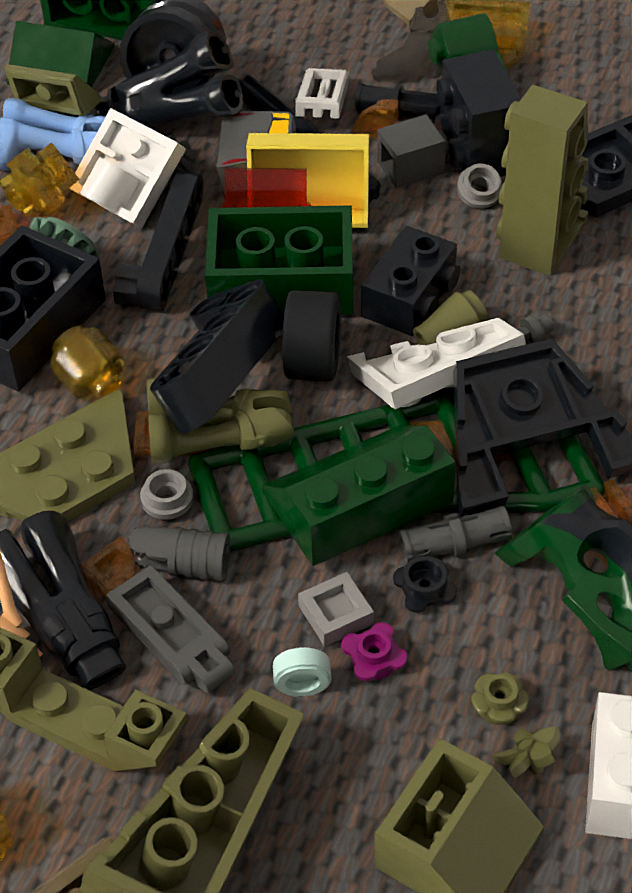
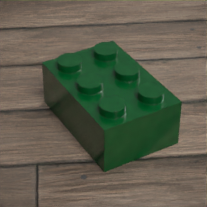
M352 205L209 208L205 265L207 298L218 292L253 280L262 279L283 313L285 312L286 300L290 291H316L338 293L341 303V314H353Z

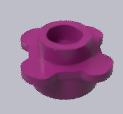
M376 623L372 626L371 630H367L359 635L349 633L342 639L341 649L344 654L351 656L354 674L358 679L362 681L382 679L390 675L394 670H400L406 665L407 653L404 649L398 648L393 639L394 629L389 624ZM376 648L379 650V653H369V650Z

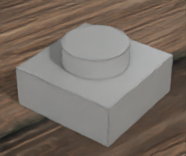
M348 572L298 593L299 608L324 647L343 639L349 633H357L374 625V611Z

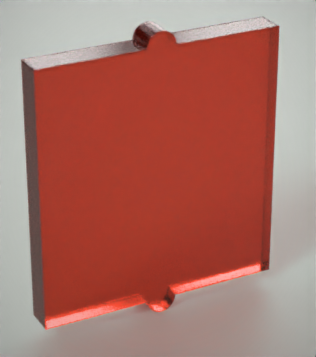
M225 168V201L222 203L221 208L312 206L311 203L307 202V168Z

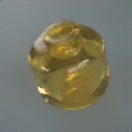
M76 326L64 332L53 344V355L50 363L52 371L76 399L86 400L93 396L100 399L120 387L122 380L119 377L123 373L125 360L123 354L102 330L95 327L83 328Z

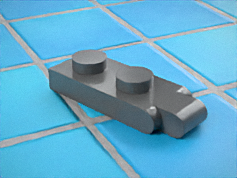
M149 565L106 594L108 607L182 685H186L193 680L203 692L208 694L236 673L232 663L226 657L230 653L226 641L152 565Z

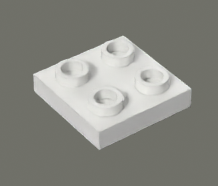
M110 109L67 187L142 229L186 148L143 124Z

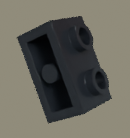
M406 225L361 284V317L413 337V329L421 325L438 309L439 299L445 291L452 292L459 280L461 267L456 264L457 243Z

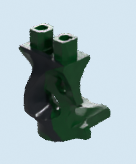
M584 484L563 501L538 517L522 532L498 549L495 554L511 568L531 557L553 563L558 567L563 575L565 585L569 589L561 600L577 615L594 636L602 654L604 667L610 671L625 664L632 672V526L627 520L612 516L596 505L592 492ZM587 551H596L607 559L608 568L603 573L594 572L587 567L584 562V554ZM597 602L611 606L613 612L610 618L602 612Z

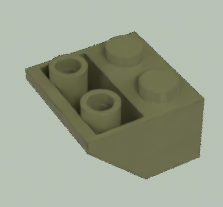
M439 738L375 832V868L418 893H506L542 835L544 825L493 766Z

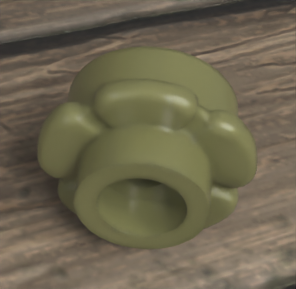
M507 672L495 675L487 673L476 681L474 685L476 693L472 694L471 701L475 711L486 722L494 725H507L514 722L520 714L526 711L529 705V694L526 690L522 689L523 683L517 676ZM502 693L505 695V699L496 698L495 695Z

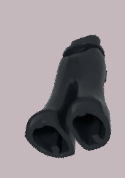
M207 30L197 35L183 51L156 67L138 73L119 85L110 88L107 91V96L101 97V102L95 107L97 116H107L109 110L113 109L151 128L191 117H224L237 114L243 105V95L239 80L233 75L218 76L192 89L172 94V89L233 68L234 62L228 45L213 30Z
M42 511L24 519L21 524V536L24 545L51 580L58 593L56 596H51L29 562L13 532L9 529L1 531L0 551L15 606L27 619L48 651L64 666L68 674L79 676L88 690L95 689L122 674L126 669V664L118 654L120 641L117 635L114 634L110 619L83 571L77 555L74 535L65 517L56 511Z

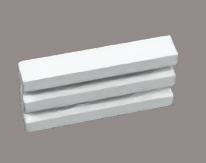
M308 68L296 99L295 116H305L306 109L308 108L313 109V117L322 118L325 109L330 110V118L339 119L348 89L349 72L346 70ZM315 79H322L317 97H311ZM332 80H337L332 98H328Z

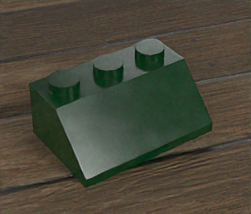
M399 425L262 485V493L311 565L315 566L453 503L456 462L428 426Z

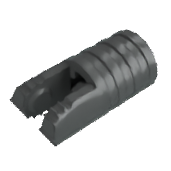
M140 526L139 528H134L130 535L127 536L130 543V551L135 557V565H138L140 569H145L152 565L157 572L168 573L170 576L197 577L204 580L215 579L222 582L226 579L231 553L230 533H216L208 530L199 531V529L188 530L180 527L170 529Z

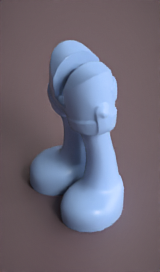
M7 98L3 105V117H0V170H12L16 166L21 152L36 149L51 151L73 158L74 164L80 165L106 116L87 114L86 116L72 117L36 108L22 99Z

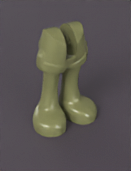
M156 378L146 379L152 464L169 463L177 457L188 453L227 445H239L241 450L273 447L278 443L292 439L294 436L293 419L290 415V397L288 392L284 390L237 389L236 395L229 397L209 421L193 431L179 433L150 391V386Z

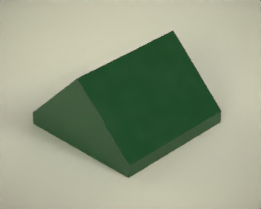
M15 21L9 64L74 74L92 88L115 45L113 41L92 32Z

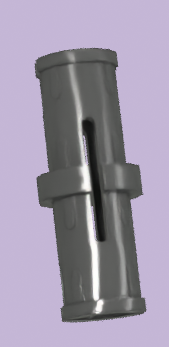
M501 506L458 517L457 513L444 515L443 521L421 527L402 529L398 531V536L400 538V548L407 564L411 559L418 556L434 557L453 553V556L457 557L466 555L467 549L511 540L512 533L510 530L512 528L506 508Z

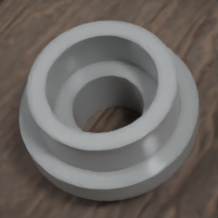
M475 164L460 174L457 182V192L465 204L473 208L484 209L493 206L499 200L503 183L498 172L493 167L487 164ZM480 185L485 188L486 192L477 191L472 186Z
M171 469L159 470L152 473L146 479L140 493L141 504L144 511L154 518L162 520L174 519L190 509L193 503V489L189 481L178 471ZM165 495H172V497L169 498H161Z

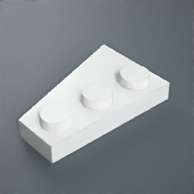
M495 318L441 332L437 336V343L410 346L409 342L405 341L390 345L392 351L390 355L366 361L365 354L362 352L347 356V360L354 377L392 408L397 409L413 406L419 403L423 397L443 388L454 387L453 371L456 361L526 345L522 332L502 319Z

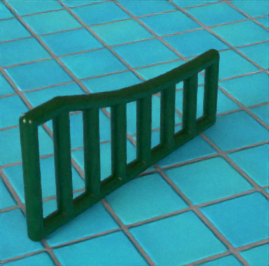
M454 388L429 394L423 397L419 403L409 407L394 409L388 404L294 428L292 439L278 443L273 447L241 450L239 445H227L192 454L188 459V467L210 531L230 533L231 552L292 536L262 493V485L271 482L262 457L291 450L296 465L300 469L317 461L311 447L313 444L340 438L344 449L363 441L360 432L389 426L392 429L399 425H410L408 420L435 413L456 454ZM578 435L558 439V442L579 483L551 490L530 447L509 452L529 492H507L509 498L504 506L507 512H547L584 484L592 492L594 500L604 496L606 492L605 484ZM242 463L263 521L232 529L212 470ZM454 492L453 503L429 514L458 513L457 492Z

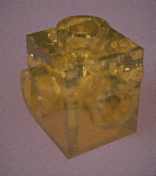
M51 142L35 154L29 148H26L10 160L6 165L10 168L11 172L0 180V185L5 190V196L9 203L15 209L21 211L23 215L29 217L39 210H42L45 215L53 212L67 201L63 193L80 179Z

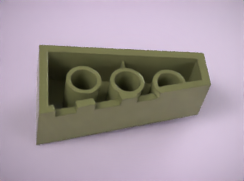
M532 84L519 102H512L505 118L504 127L506 130H509V141L501 162L502 167L506 168V179L499 194V203L503 205V215L497 226L496 238L501 240L499 258L551 276L588 221V211L581 209V204L585 205L588 200V187L581 185L588 171V158L582 157L588 143V102Z

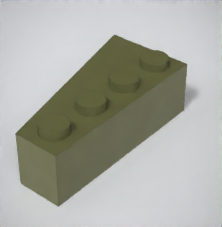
M249 688L201 741L199 748L181 767L178 766L164 781L162 788L141 811L138 810L122 827L120 834L103 853L100 852L84 869L79 893H221L293 744L304 713Z

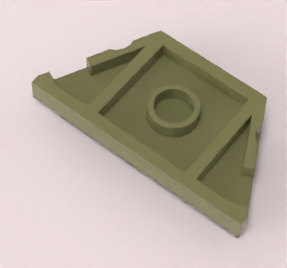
M119 389L0 453V515L6 518H17L23 521L42 511H56L62 514L67 522L135 484L123 394Z

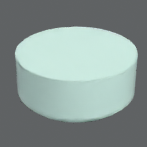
M294 648L282 652L273 661L274 685L280 692L294 697L320 693L331 683V667L328 655L314 648Z

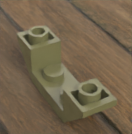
M0 627V712L10 722L113 771L155 767L158 765L187 721L186 712L136 689L124 706L44 670L35 643Z

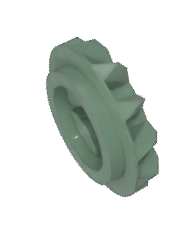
M35 217L33 219L30 229L100 258L92 240L74 226L54 217Z

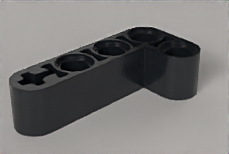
M253 280L218 292L203 300L190 312V317L199 331L150 386V391L179 433L193 431L209 421L283 332L284 313L264 280Z

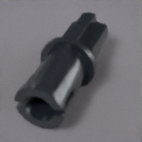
M360 83L355 97L356 111L391 114L395 120H398L400 116L416 118L427 115L429 119L435 120L436 115L441 113V104L437 94L404 90L403 85H397L396 88H387Z

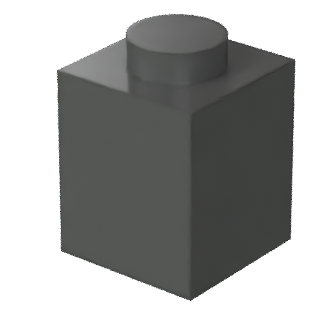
M427 115L377 129V162L396 189L445 173V156L449 154V143L445 133L442 130H437Z

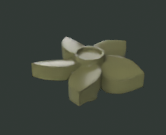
M557 726L543 728L534 734L520 728L514 735L515 748L498 752L492 755V757L500 765L511 764L509 771L514 779L525 772L529 766L534 774H539L544 770V767L555 762L552 751L558 746L561 733Z

